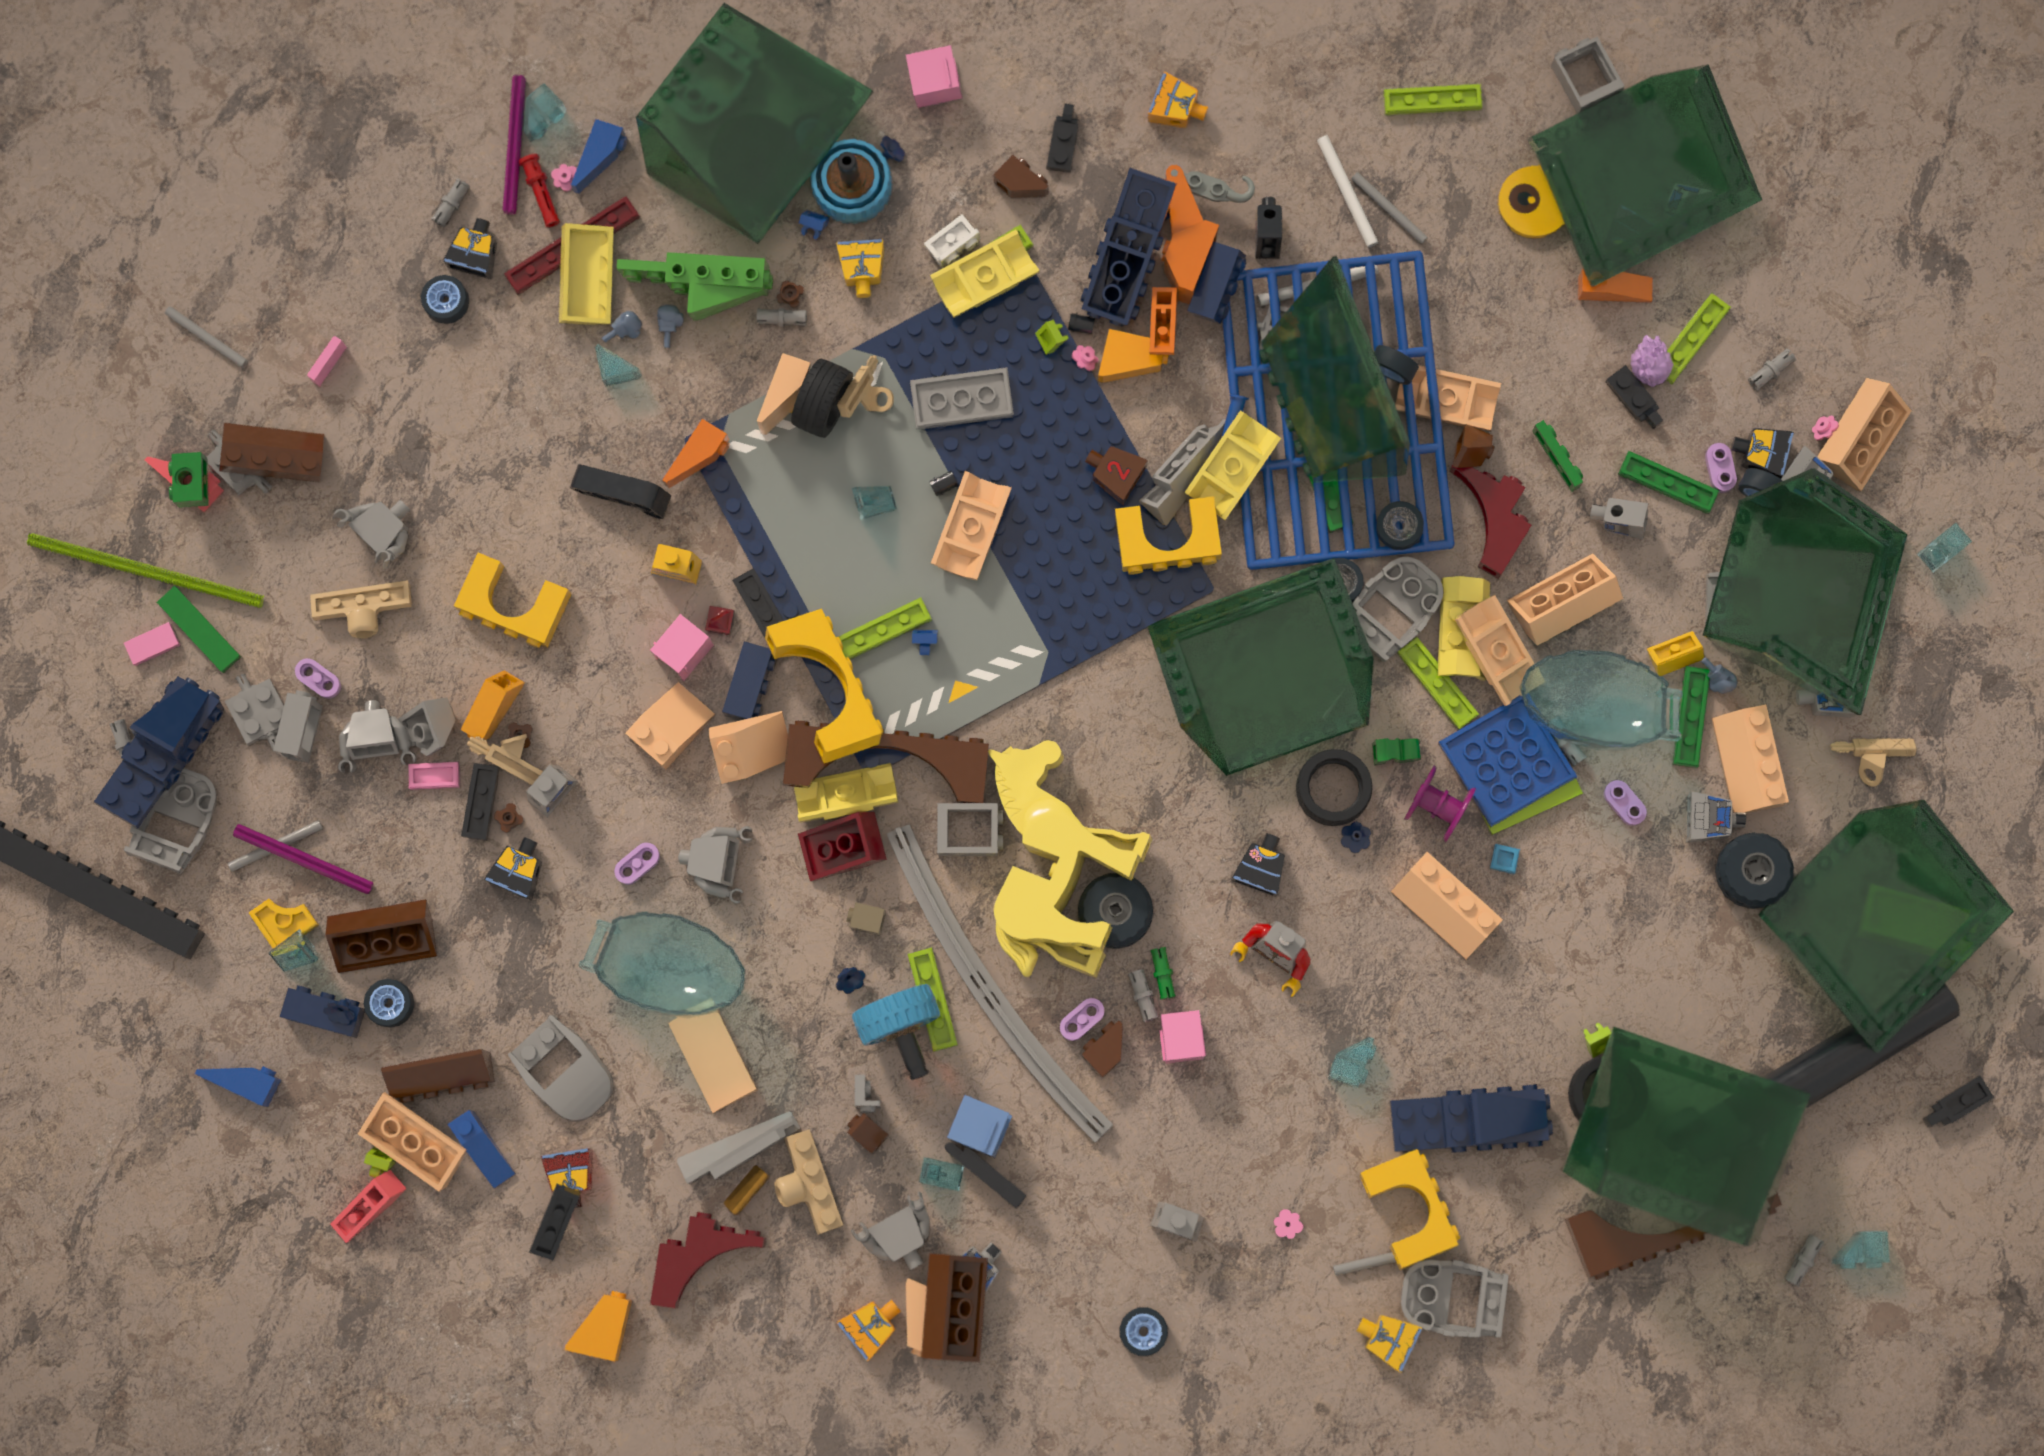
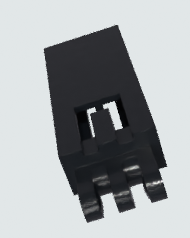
M948 1142L945 1145V1150L1016 1209L1027 1197L1026 1194L970 1148L966 1147L962 1151L952 1142Z

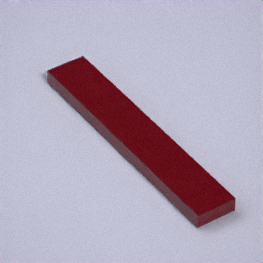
M625 196L581 225L613 227L614 235L639 219L640 216L628 197ZM562 237L504 273L517 295L561 268Z

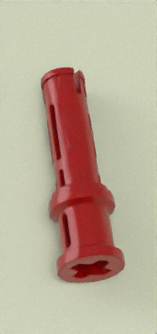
M530 154L522 157L519 160V165L525 171L527 177L525 180L526 184L532 187L545 222V227L551 228L560 224V219L545 183L547 175L541 169L539 163L540 156L539 154Z

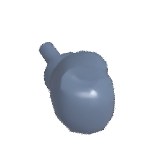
M662 305L657 310L659 332H664V348H670V333H675L676 328L683 324L684 314L679 312L677 306Z
M626 311L611 324L614 330L606 334L602 339L606 343L617 334L621 339L625 336L635 339L640 335L642 322L636 313Z
M1706 657L1702 659V663L1710 670L1708 673L1710 690L1725 694L1736 688L1738 681L1734 673L1722 665L1714 666Z

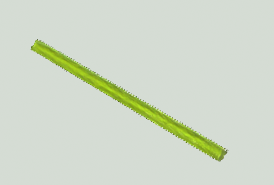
M28 534L27 545L31 547H39L42 550L65 554L66 556L94 562L101 566L103 564V566L106 565V567L109 566L112 569L123 570L127 573L132 572V574L135 573V575L138 574V576L141 575L153 580H161V582L164 581L168 584L170 582V584L173 583V585L176 584V586L179 585L182 588H190L197 592L202 591V593L205 592V594L208 593V595L211 594L223 599H231L238 603L240 601V603L243 602V604L246 603L249 606L263 607L264 595L261 596V594L259 596L258 594L255 595V593L252 594V592L249 594V591L246 593V591L235 587L223 586L220 583L217 585V583L214 584L212 581L194 576L191 577V575L185 576V574L182 575V573L179 574V572L166 570L165 568L153 567L150 564L147 566V564L139 561L124 559V557L121 558L113 554L96 551L95 549L92 550L87 547L73 545L72 543L44 537L43 535Z

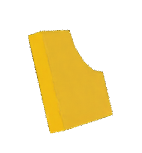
M269 898L249 912V915L276 954H279L319 926L305 904L295 908H283Z

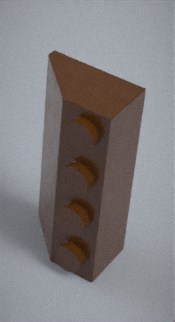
M224 423L219 472L319 483L324 434Z
M426 899L327 916L325 935L338 973L437 956L433 921Z
M483 1049L381 1067L389 1095L401 1104L414 1102V1097L423 1096L424 1099L439 1097V1092L448 1091L449 1095L463 1093V1088L473 1086L474 1090L489 1088L488 1083L495 1082L491 1053Z
M929 1253L921 1358L980 1362L988 1258Z

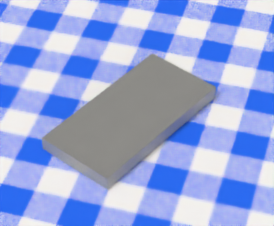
M1007 368L910 380L916 430L1014 417Z

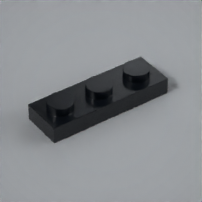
M753 568L732 581L765 638L766 628L783 622V619Z
M474 763L461 837L487 841L500 767Z
M556 1183L529 1253L552 1261L554 1260L579 1200L580 1191Z

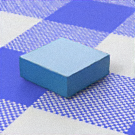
M1495 844L1489 869L1515 874L1520 849Z

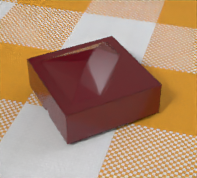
M710 606L705 630L730 635L735 611Z

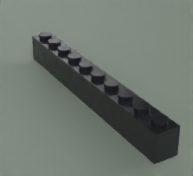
M0 820L1 862L191 960L205 935L204 932L198 930L200 927L198 923L188 918L185 922L177 919L179 915L177 912L167 907L163 911L156 908L157 902L146 896H143L142 899L133 896L135 893L133 889L123 884L120 888L112 885L114 881L112 878L102 873L98 877L91 874L92 868L81 862H78L77 866L70 863L71 857L58 850L55 854L47 851L49 848L47 844L37 839L34 843L26 840L27 834L16 828L12 832L5 829L6 823Z

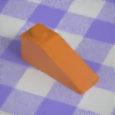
M1582 268L1578 276V300L1651 303L1653 278L1611 269Z
M1152 287L1150 355H1174L1178 307L1177 287Z
M702 419L662 481L668 488L673 487L716 461L720 455L723 456L730 446V439L727 433Z

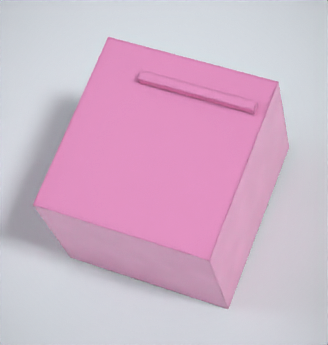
M951 45L906 55L913 95L918 108L962 99L956 62Z
M680 614L661 638L653 643L654 646L650 651L657 660L660 659L668 664L685 681L714 644L709 636Z
M1200 1011L1162 1014L1160 1018L1162 1030L1159 1031L1163 1061L1175 1063L1204 1059L1206 1052Z

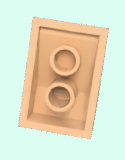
M782 353L757 419L761 434H768L793 411L800 388L811 369L810 362Z
M678 682L645 711L625 734L667 770L711 721L715 713Z
M782 711L709 728V738L721 784L748 778L786 760L788 732Z

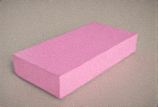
M336 336L331 339L307 374L309 379L319 387L347 348L341 339Z
M168 622L124 642V645L133 665L137 666L180 646L172 624Z
M459 762L408 764L410 790L460 788Z

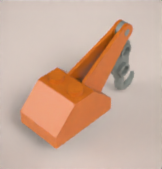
M1171 165L1166 170L1165 178L1177 183L1169 206L1172 239L1171 241L1166 240L1162 250L1161 261L1164 262V272L1171 287H1177L1178 301L1190 305L1212 243L1217 241L1219 230L1218 224L1207 220L1203 221L1193 194L1214 202L1232 201L1244 203L1253 197L1255 186L1250 178L1243 176L1242 180L1248 184V191L1244 194H1239L1220 179L1198 171L1185 174L1180 166Z

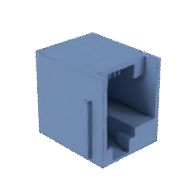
M964 1095L947 1138L996 1158L1012 1115Z

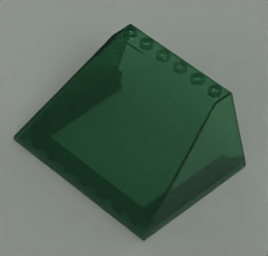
M723 3L636 116L647 175L756 244H759L872 95L873 90L763 24Z
M1709 64L1652 75L1527 138L1539 170L1591 287L1762 201Z
M1334 256L1261 341L1262 350H1259V355L1263 365L1268 363L1271 372L1267 373L1270 384L1278 389L1279 395L1276 396L1280 409L1285 408L1288 415L1287 418H1284L1289 432L1294 431L1297 440L1293 441L1297 454H1303L1305 463L1302 464L1307 478L1311 476L1313 483L1403 476L1407 471L1410 442L1338 257Z
M1815 468L1747 496L1738 502L1702 636L1716 645L1856 715H1862L1908 534Z
M1334 558L1147 626L1181 729L1226 776L1369 725L1374 657Z
M1921 799L1860 811L1793 878L1788 892L1776 903L1767 905L1758 916L1875 1053H1878L2014 913V910L1928 803Z
M1613 1026L1563 1172L1595 1194L1748 1247L1761 1238L1811 1094Z

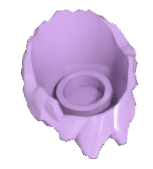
M1645 335L1642 343L1638 345L1637 350L1631 356L1632 372L1642 384L1651 387L1659 385L1668 378L1672 371L1673 362L1670 353L1667 352V347L1660 340L1659 336H1656L1653 340L1648 335Z

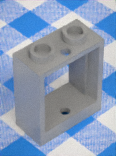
M1598 37L1591 40L1589 38L1583 39L1577 43V47L1570 50L1565 48L1557 52L1551 65L1577 115L1621 95L1625 87ZM1592 53L1608 84L1580 97L1563 66Z
M296 690L295 694L287 693L273 748L274 752L285 759L309 763L323 708L316 701L317 698L312 697L310 693Z
M938 803V856H998V850H1003V835H998V825H1003V810H998V803ZM949 812H991V847H948Z

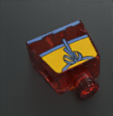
M586 1148L541 1156L552 1193L556 1183L580 1192L592 1190V1149ZM581 1195L575 1208L582 1207Z

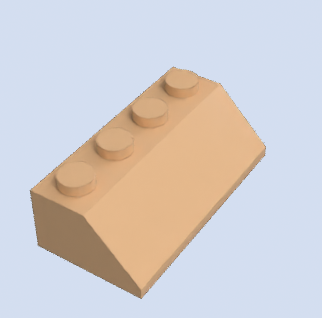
M1866 378L1839 421V427L1833 431L1832 436L1829 437L1820 451L1818 458L1833 471L1834 477L1857 491H1862L1911 413V409L1890 383Z
M1591 554L1508 599L1507 602L1526 635L1538 646L1605 608L1614 605L1622 600L1623 596L1616 576L1594 554Z
M1767 705L1740 709L1712 718L1730 800H1732V811L1751 813L1782 807L1787 804L1789 800Z
M1428 852L1422 856L1391 891L1392 894L1464 959H1467L1503 920Z

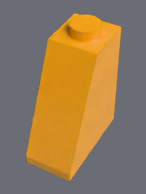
M1109 329L1098 374V382L1105 383L1160 372L1162 364L1167 365L1169 355H1150V338Z
M505 670L485 679L461 730L467 733L469 738H475L476 736H480L484 740L491 738L525 682Z
M612 1291L611 1295H603L568 1341L565 1350L610 1361H618L632 1300L626 1299V1293Z

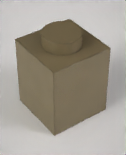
M855 902L854 908H849L846 922L850 923L849 927L852 930L880 936L886 911L882 908Z

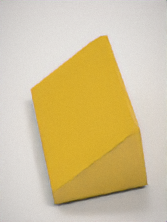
M1693 631L1647 648L1658 676H1663L1694 664L1704 658L1703 646Z

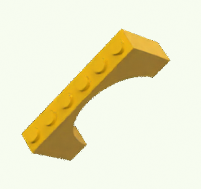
M821 608L768 626L766 628L765 640L774 659L787 656L809 658L828 667L840 680L845 692L846 704L840 715L831 724L816 731L814 740L823 763H827L879 745L883 728L878 719L875 720L872 714L873 707L870 700L865 699L862 693L863 687L860 679L855 678L852 672L851 660L849 657L845 658L842 652V642L838 636L835 637L832 631L833 624L830 617L825 616Z

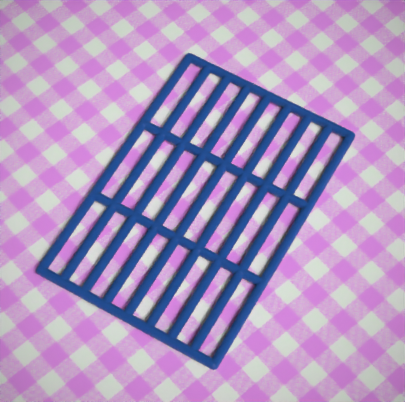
M1410 251L1249 269L1240 273L1237 281L1243 280L1251 366L1237 367L1231 305L1229 301V312L1226 318L1222 319L1229 393L1240 395L1238 377L1252 375L1257 422L1268 429L1262 374L1277 373L1286 459L1271 460L1270 455L1259 470L1263 474L1271 558L1256 560L1249 486L1240 498L1248 569L1257 570L1323 563L1334 558L1352 560L1454 548L1455 541L1423 253L1421 251ZM1414 261L1423 347L1408 348L1399 265L1401 262ZM1389 264L1398 351L1410 358H1425L1434 443L1419 444L1411 381L1409 385L1402 384L1409 446L1394 447L1387 377L1376 371L1384 448L1369 450L1364 407L1362 409H1355L1360 451L1345 452L1336 366L1351 365L1352 384H1362L1360 364L1369 363L1374 353L1359 354L1350 268L1365 267L1373 347L1375 351L1378 345H1383L1375 265ZM1338 269L1341 270L1349 355L1335 356L1326 278V271ZM1316 272L1325 354V358L1310 359L1301 276L1302 273ZM1292 275L1300 360L1288 362L1285 360L1277 276ZM1267 278L1276 363L1261 364L1253 279ZM1326 367L1335 454L1320 455L1311 369ZM1301 370L1310 456L1296 458L1287 372ZM1435 453L1444 540L1429 541L1420 454ZM1410 455L1415 506L1421 512L1424 520L1423 534L1419 543L1405 550H1393L1387 546L1380 547L1379 536L1376 530L1377 516L1371 460L1386 459L1390 503L1400 501L1395 457ZM1361 461L1370 548L1355 549L1346 462ZM1336 463L1345 550L1330 552L1321 465ZM1297 467H1312L1320 553L1305 554ZM1287 469L1295 556L1281 557L1272 470ZM1401 511L1391 514L1394 539L1404 540Z

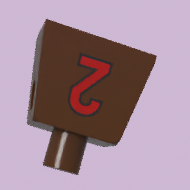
M1110 446L1105 456L1092 449L1085 462L1096 468L1093 474V481L1116 501L1124 505L1147 468L1148 460Z

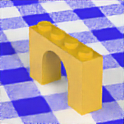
M1214 496L1189 499L1188 506L1192 534L1184 546L1173 551L1159 550L1147 541L1143 532L1140 506L1115 509L1122 571H1128V574H1139L1143 572V569L1153 568V571L1167 570L1168 566L1177 565L1178 568L1191 567L1192 563L1202 562V565H1211L1217 563V560H1221L1222 552Z
M478 552L454 604V607L460 611L458 615L471 621L473 617L482 620L481 625L495 630V627H499L504 630L503 633L511 638L523 637L527 639L526 643L533 647L540 648L542 645L548 648L572 595L571 592L562 586L545 580L534 606L526 614L519 617L503 616L496 612L492 598L494 589L505 566L500 561Z
M1417 1149L1367 1169L1359 1175L1369 1199L1396 1188H1409L1419 1193L1427 1204L1428 1221L1424 1229L1417 1234L1390 1245L1399 1270L1456 1248L1459 1245L1457 1240L1460 1239L1455 1225L1450 1226L1447 1219L1450 1213L1444 1201L1440 1202L1437 1196V1192H1439L1437 1182L1434 1177L1430 1178L1426 1169L1429 1168L1427 1159L1424 1154L1420 1155Z

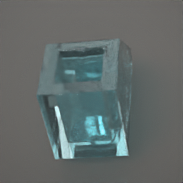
M545 83L526 98L524 133L530 142L541 138L546 133L547 128L553 123H558L566 112L563 102Z
M1955 523L1917 553V555L1934 573L1972 541Z
M1368 1037L1338 1052L1335 1055L1328 1079L1354 1088H1358L1360 1083L1364 1084L1369 1070L1365 1069L1367 1060L1373 1059L1377 1047L1373 1045L1374 1038Z
M1888 1231L1855 1232L1832 1258V1264H1840V1269L1856 1268V1263H1866V1268H1882V1262H1890Z

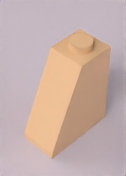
M908 1278L906 1281L907 1346L912 1348L911 1353L921 1357L927 1285Z

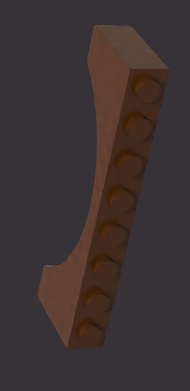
M795 721V724H789L783 786L809 788L815 778L827 766L836 761L823 763L814 744L816 731L828 726L829 723H820V727L810 726V722ZM883 729L879 745L867 748L898 750L925 761L945 779L954 793L957 803H983L989 749V744L984 743V739L969 738V742L959 741L958 736L945 735L944 739H936L934 734L919 733V737L909 736L908 731L895 730L894 734H886Z
M1755 1147L1730 1157L1728 1175L1715 1202L1698 1219L1680 1229L1662 1234L1629 1232L1608 1223L1593 1210H1587L1564 1220L1586 1276H1594L1595 1280H1599L1609 1276V1270L1618 1267L1619 1271H1623L1633 1267V1261L1642 1258L1643 1262H1647L1657 1258V1252L1666 1249L1667 1253L1679 1250L1682 1248L1680 1244L1690 1240L1691 1244L1705 1240L1704 1234L1712 1231L1715 1235L1729 1231L1728 1225L1736 1222L1738 1226L1753 1222L1752 1216L1761 1213L1762 1217L1772 1215L1777 1212L1776 1207L1781 1206L1782 1203L1760 1148Z

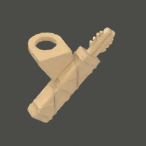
M876 355L870 356L867 366H861L844 395L840 398L841 400L838 402L837 407L842 417L850 418L859 402L862 403L867 411L886 412L892 407L894 403L892 391L885 387L871 386L874 380L872 374H874L873 372H875L878 364ZM882 392L888 397V402L883 407L877 403V397Z
M526 734L500 741L501 747L495 744L488 746L487 740L480 736L470 737V741L467 742L471 752L474 751V754L477 753V755L484 754L485 760L527 782L529 785H532L543 772L539 768L520 759L525 739L527 738Z
M1857 738L1852 739V743L1837 741L1830 745L1832 751L1839 753L1853 751L1854 756L1861 757L1859 767L1860 778L1865 784L1872 787L1882 782L1886 756L1911 757L1916 755L1917 750L1914 739ZM1865 770H1872L1876 775V780H1870L1866 776Z

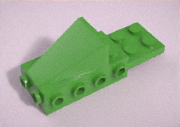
M667 252L666 262L617 259V270L626 278V281L641 282V279H651V283H666L671 290H674L675 294L688 295L687 313L693 321L702 320L760 296H768V289L772 290L773 275H771L770 267L765 258Z

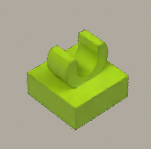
M1054 320L1046 322L1035 333L1045 354L1053 353L1069 338L1068 335H1061L1059 330L1063 326L1062 324H1056Z
M1600 1023L1595 1024L1597 1031L1592 1034L1587 1029L1584 1030L1587 1049L1592 1058L1615 1047L1612 1032L1608 1026L1603 1028Z
M373 1147L366 1154L364 1163L371 1166L369 1176L376 1178L383 1174L384 1171H388L396 1161L377 1147Z

